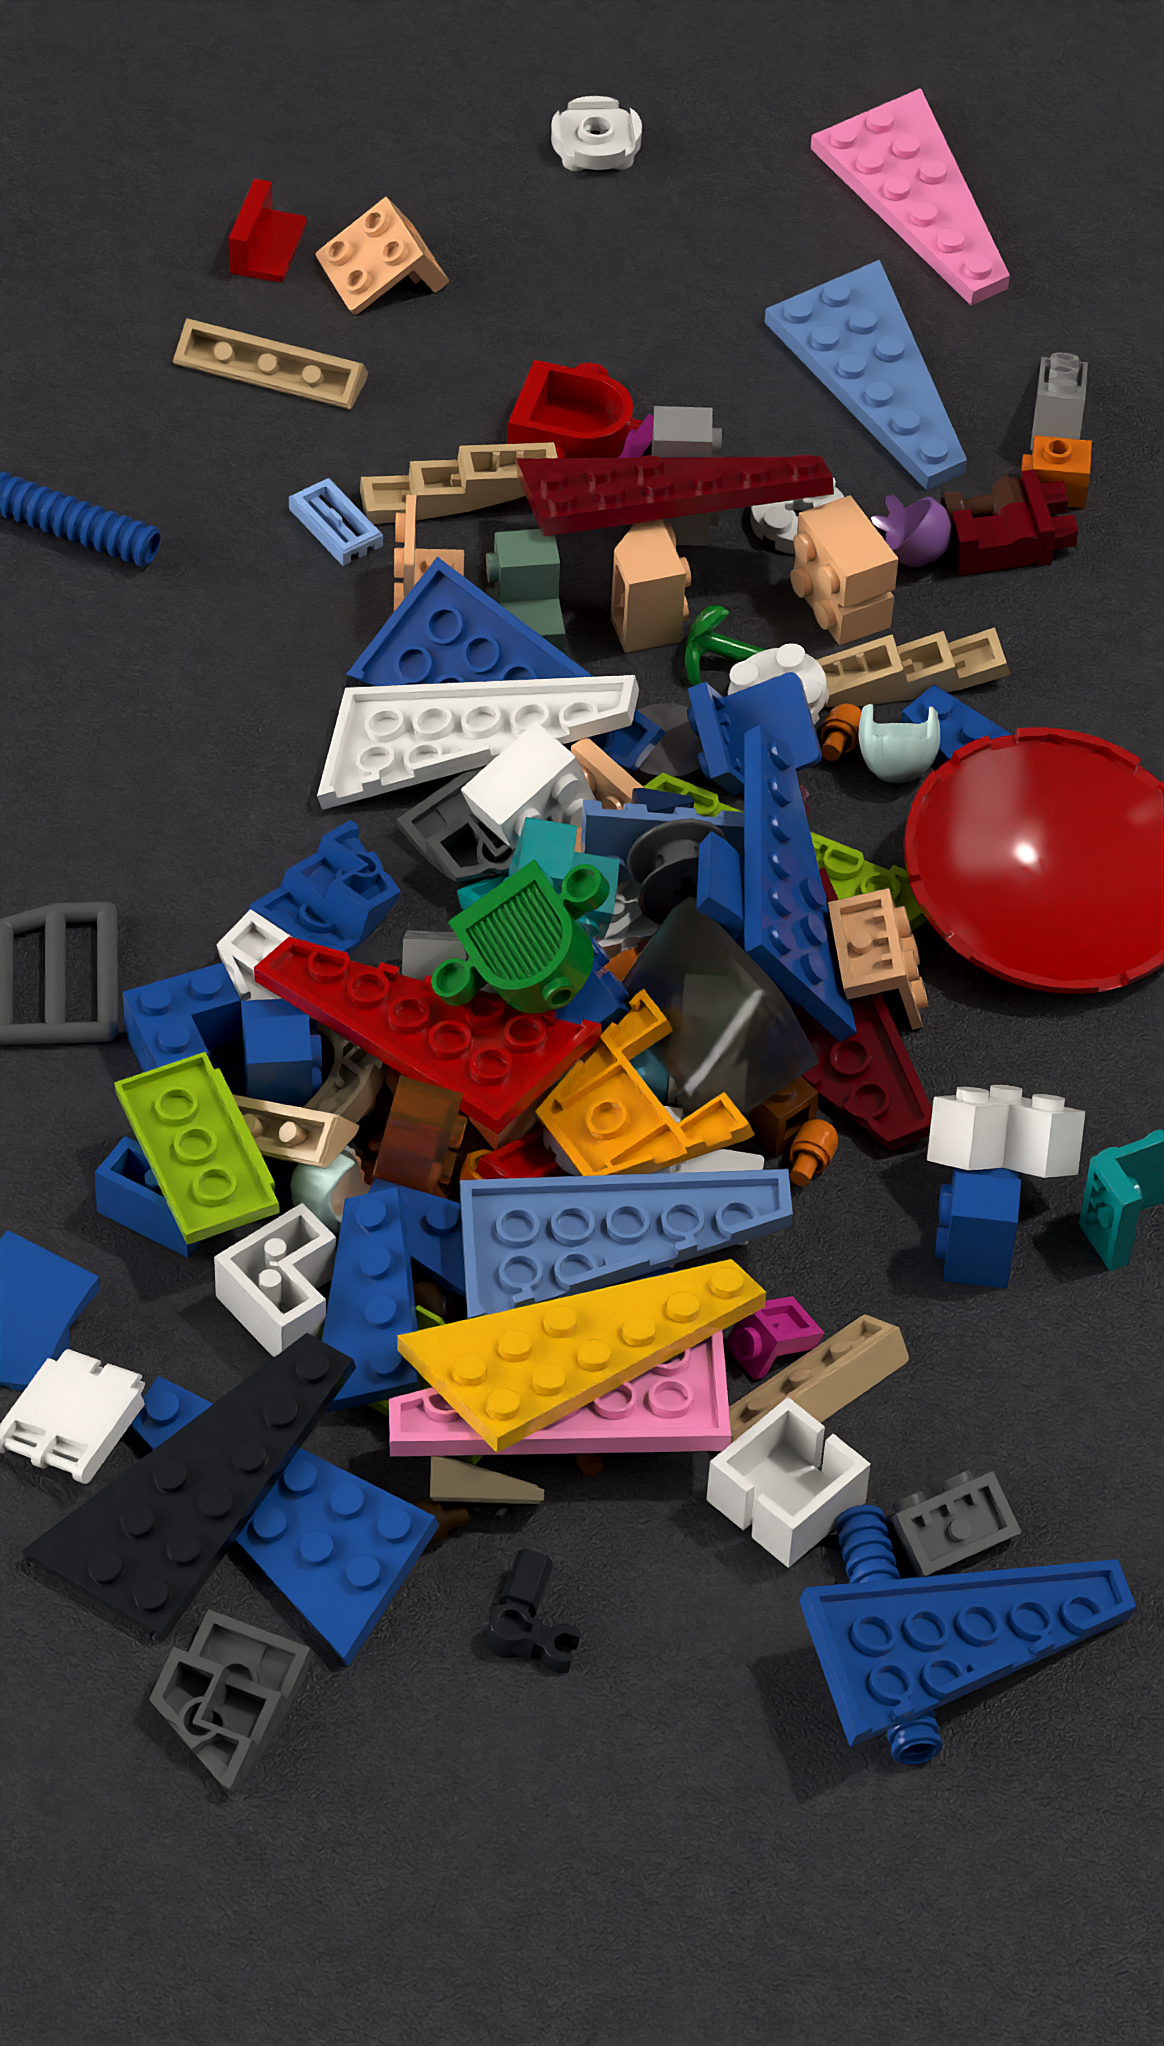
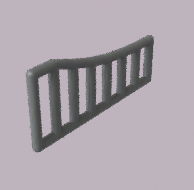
M108 901L53 903L1 918L0 1045L114 1041L119 1034L118 910L115 904ZM97 922V1021L66 1022V923ZM45 927V1023L13 1024L14 935Z

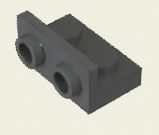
M971 1469L941 1482L944 1493L927 1500L923 1491H920L892 1504L896 1514L886 1519L885 1524L889 1532L895 1529L916 1577H926L1022 1533L993 1471L975 1478Z

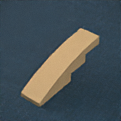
M553 442L459 446L458 460L410 461L409 475L361 477L360 495L364 515L372 524L396 522V513H406V495H416V521L469 512L526 496L517 476L516 458H558L555 444Z
M995 627L950 643L947 642L944 631L900 646H896L893 635H889L816 660L824 670L829 689V700L827 706L824 703L823 707H835L843 703L865 706L868 704L874 705L917 699L933 684L945 692H952L1011 675Z

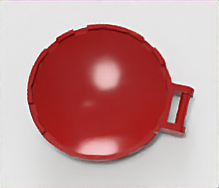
M1047 727L1018 728L1014 735L1001 736L994 739H989L988 735L969 742L954 751L952 758L927 776L911 805L903 842L905 868L912 893L930 924L952 948L974 965L1008 982L1030 989L1064 994L1102 992L1134 983L1164 966V781L1160 782L1153 774L1140 766L1142 759L1109 741L1082 732Z

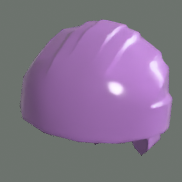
M895 495L885 496V506L890 514L887 518L878 515L870 518V522L874 527L886 534L885 541L898 557V563L908 567L920 568L936 561L945 553L950 544L952 525L948 513L932 497H925L904 507Z

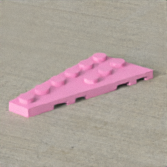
M921 88L812 135L811 150L971 306L1008 289L1009 272Z
M722 1330L499 1453H496L433 1387L390 1398V1457L723 1451L731 1445V1429Z

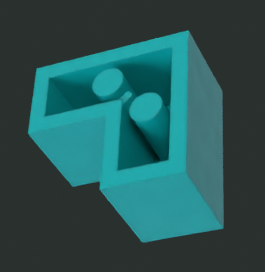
M525 817L510 864L508 878L535 859L562 892L563 879L572 868L581 864L595 866L609 883V895L602 906L594 911L585 913L578 919L589 937L605 938L614 914L620 859L574 852L577 832L576 825Z

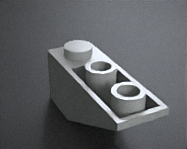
M1053 353L1051 358L1041 357L1031 450H1033L1035 435L1080 439L1088 362H1080L1079 357L1076 355Z

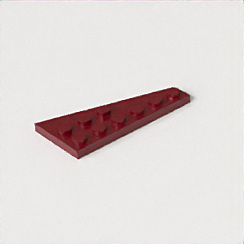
M650 455L639 458H516L518 479L544 537L834 494L833 475L822 456L658 457Z

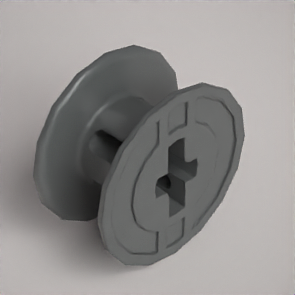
M694 818L679 819L655 826L636 840L628 851L626 865L632 879L641 884L637 903L645 917L654 923L674 927L705 916L696 910L699 844L711 831L726 840L720 828L709 821Z

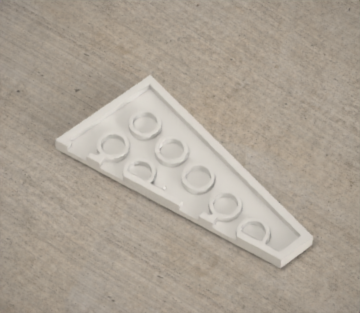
M636 676L345 688L317 794L320 806L324 810L488 765L534 722L539 723L561 744L631 726L639 693Z

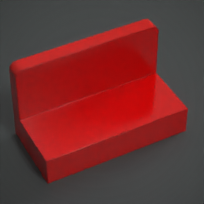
M254 178L229 236V273L281 283L285 280L307 227V218L303 215L272 210L271 181Z

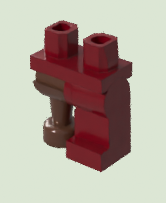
M1036 469L1021 471V479L1008 478L1007 475L999 478L990 494L964 499L959 491L941 492L940 504L946 509L952 525L949 548L958 576L1024 567L1034 562L1037 563V566L1052 565L1053 550L1077 546L1078 525L1075 516H1050L1067 513L1068 499L1064 482L1040 483Z

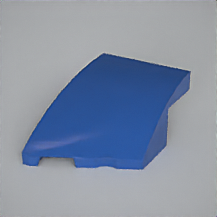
M349 820L323 835L318 851L287 869L281 886L251 903L248 911L250 909L293 938L347 952L350 955L384 919L398 900L401 891L392 877L382 869V862L375 851H366L358 839L360 828L355 822Z
M711 831L699 844L696 910L717 922V929L728 934V949L753 962L744 953V858L726 840ZM759 967L758 986L797 1008L801 1006Z
M9 1230L0 1239V1386L24 1391L48 1358L58 1361L65 1350H71L69 1327L100 1291L99 1276Z

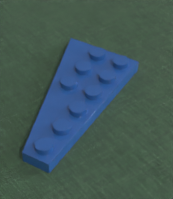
M760 724L744 733V953L841 1042L857 1034L850 1000H847L843 989L826 894L823 889L794 766V757L785 741L780 738L776 739Z

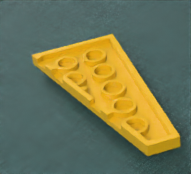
M729 1259L397 1335V1351L496 1453H499L649 1371L658 1364L711 1337L718 1331L724 1330L764 1308L766 1291L737 1263Z

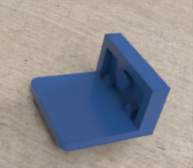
M785 673L725 697H722L707 682L688 688L692 707L687 708V717L694 734L700 736L704 751L698 754L703 774L708 781L713 780L732 797L744 792V733L760 724L776 739L780 738L786 742L793 754L796 772L812 767L820 762L822 752L801 678L796 673Z

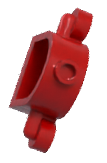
M534 359L508 421L507 444L554 442L558 458H619L623 452L624 443L629 432L632 429L638 430L643 420L633 418V401L630 393L622 384L609 377L608 371L603 366L597 363H582L575 368Z

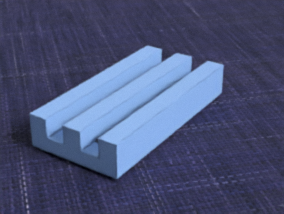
M329 478L289 496V510L342 566L351 562V555L353 554L358 558L367 555V547L369 546L374 550L383 547V534ZM323 495L361 536L356 537L342 522V517L333 508H329L318 496Z

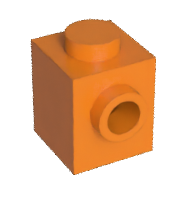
M1035 435L1032 455L1023 454L1021 471L1036 469L1040 483L1063 481L1067 491V507L1085 508L1090 477L1092 441Z

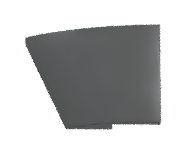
M482 766L465 771L397 819V827L411 844L434 867L455 882L509 873L515 848L512 850L472 813L460 790L483 770Z
M208 1609L189 1651L186 1652L173 1647L149 1700L225 1789L234 1793L260 1758L287 1713L315 1657V1653L311 1647Z

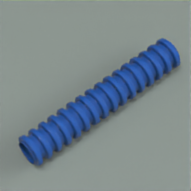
M3 471L0 473V513L2 517L7 519L14 517L18 523L25 524L27 522L29 527L36 529L41 527L43 532L50 534L54 532L56 537H67L73 543L81 541L84 547L92 548L94 546L95 550L100 553L108 551L111 557L118 558L121 556L123 561L128 563L135 561L136 565L145 568L154 560L161 541L160 530L157 526L149 525L146 527L143 521L136 520L133 522L129 516L122 515L119 517L117 512L112 510L106 512L104 507L97 505L93 507L88 501L82 500L79 502L77 497H66L63 492H52L49 487L41 486L39 488L35 482L28 481L26 483L24 478L18 476L12 478L10 473Z
M857 1505L840 1513L835 1520V1529L839 1535L838 1541L842 1548L843 1560L846 1564V1574L850 1579L849 1584L900 1579L882 1509L873 1505ZM934 1709L888 1730L887 1738L890 1745H892L891 1755L896 1762L907 1765L921 1764L933 1759L942 1751L943 1742L938 1734L939 1726L934 1719Z

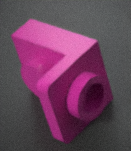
M790 1296L765 1301L764 1308L736 1322L726 1339L725 1345L753 1379H761L767 1375L777 1356L813 1350L818 1346L824 1332L796 1299Z

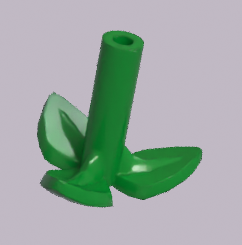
M711 605L703 609L696 616L688 633L684 665L688 680L693 686L701 684L699 659L706 652L741 662L766 650L712 632L729 614V611L722 606Z

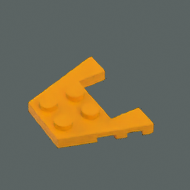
M644 989L638 992L629 1002L632 1009L618 1025L612 1022L600 1035L602 1044L585 1063L578 1061L535 1111L541 1123L581 1176L649 1174L742 1142L755 1135L748 1121L725 1092L682 1121L676 1123L630 1064L629 1060L673 1031L667 1018Z

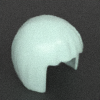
M873 704L864 706L859 722L858 738L861 754L869 770L879 779L890 783L910 782L922 776L933 764L940 745V724L937 711L933 707H929L928 720L920 724H878L873 721Z
M348 1145L327 1169L298 1163L292 1174L290 1184L294 1207L303 1203L334 1234L340 1233L345 1199L368 1194L371 1187L364 1182V1171L361 1170L360 1158L356 1156L355 1150L349 1148Z

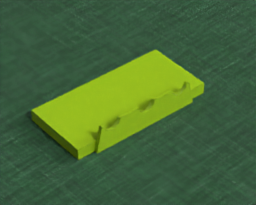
M206 1052L114 1082L116 1095L187 1245L280 1213L272 1175L220 1068H213Z

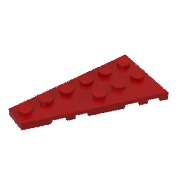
M290 936L254 966L255 982L496 1134H499L601 1039L602 1026L600 1023L583 1019L581 1025L557 1019L556 1011L554 1010L544 1013L521 1012L506 1004L500 995L482 990L477 991L469 1002L460 1006H451L446 1004L434 992L431 985L432 976L426 975L422 981L401 975L399 967L381 962L378 968L351 961L347 952Z

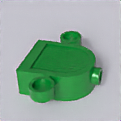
M534 859L448 921L469 955V960L464 961L459 958H451L442 962L435 969L431 978L434 992L446 1004L460 1006L469 1002L477 991L489 984L508 1005L521 1012L544 1013L565 1007L584 986L593 966V944L578 918L587 912L598 909L607 900L610 891L607 879L595 866L581 864L572 868L565 875L561 892L557 884Z

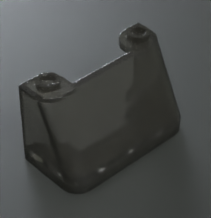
M689 896L672 908L620 981L629 994L623 1000L629 1010L632 1009L629 1002L638 992L644 989L667 1018L673 1029L671 1033L647 1048V1050L675 1080L681 1093L674 1097L679 1108L683 1109V1114L686 1117L723 1092L726 1093L744 1116L820 1063L793 1010L775 983L715 920L696 910V899L692 896Z

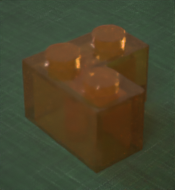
M400 1075L370 1186L374 1179L378 1178L435 1196L438 1182L449 1185L457 1153L448 1151V1148H460L468 1119L467 1115L458 1113L463 1093Z

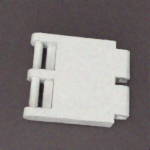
M69 1349L63 1352L58 1361L48 1358L1 1422L0 1453L4 1454L8 1450L31 1458V1463L34 1466L45 1469L51 1465L72 1473L75 1481L84 1484L89 1483L145 1404L141 1396L145 1386V1382L140 1381L142 1375L112 1364H107L104 1368L100 1367V1360Z

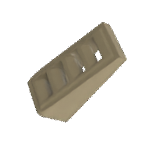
M431 1456L430 1498H433V1501L541 1504L544 1501V1489L538 1488L535 1484L445 1456Z

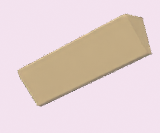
M186 318L173 359V364L348 410H351L368 376V371L362 363Z
M233 1095L261 1155L265 1157L327 1169L353 1139L359 1129V1125L336 1114Z
M863 1314L729 1407L731 1444L787 1397L820 1423L908 1362L909 1355L899 1327Z

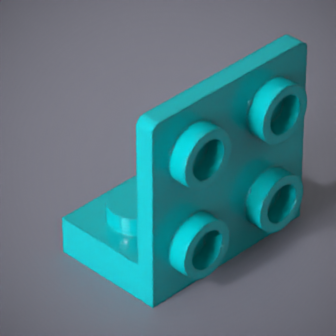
M1164 1130L1154 1131L1144 1139L1119 1148H1107L1090 1159L1079 1226L1109 1271L1129 1265L1133 1240L1136 1238L1139 1211L1164 1202Z

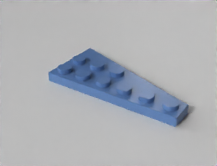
M880 260L766 308L765 323L926 491L965 474L966 456Z
M788 1169L460 1180L467 1319L589 1292L791 1227L793 1211Z

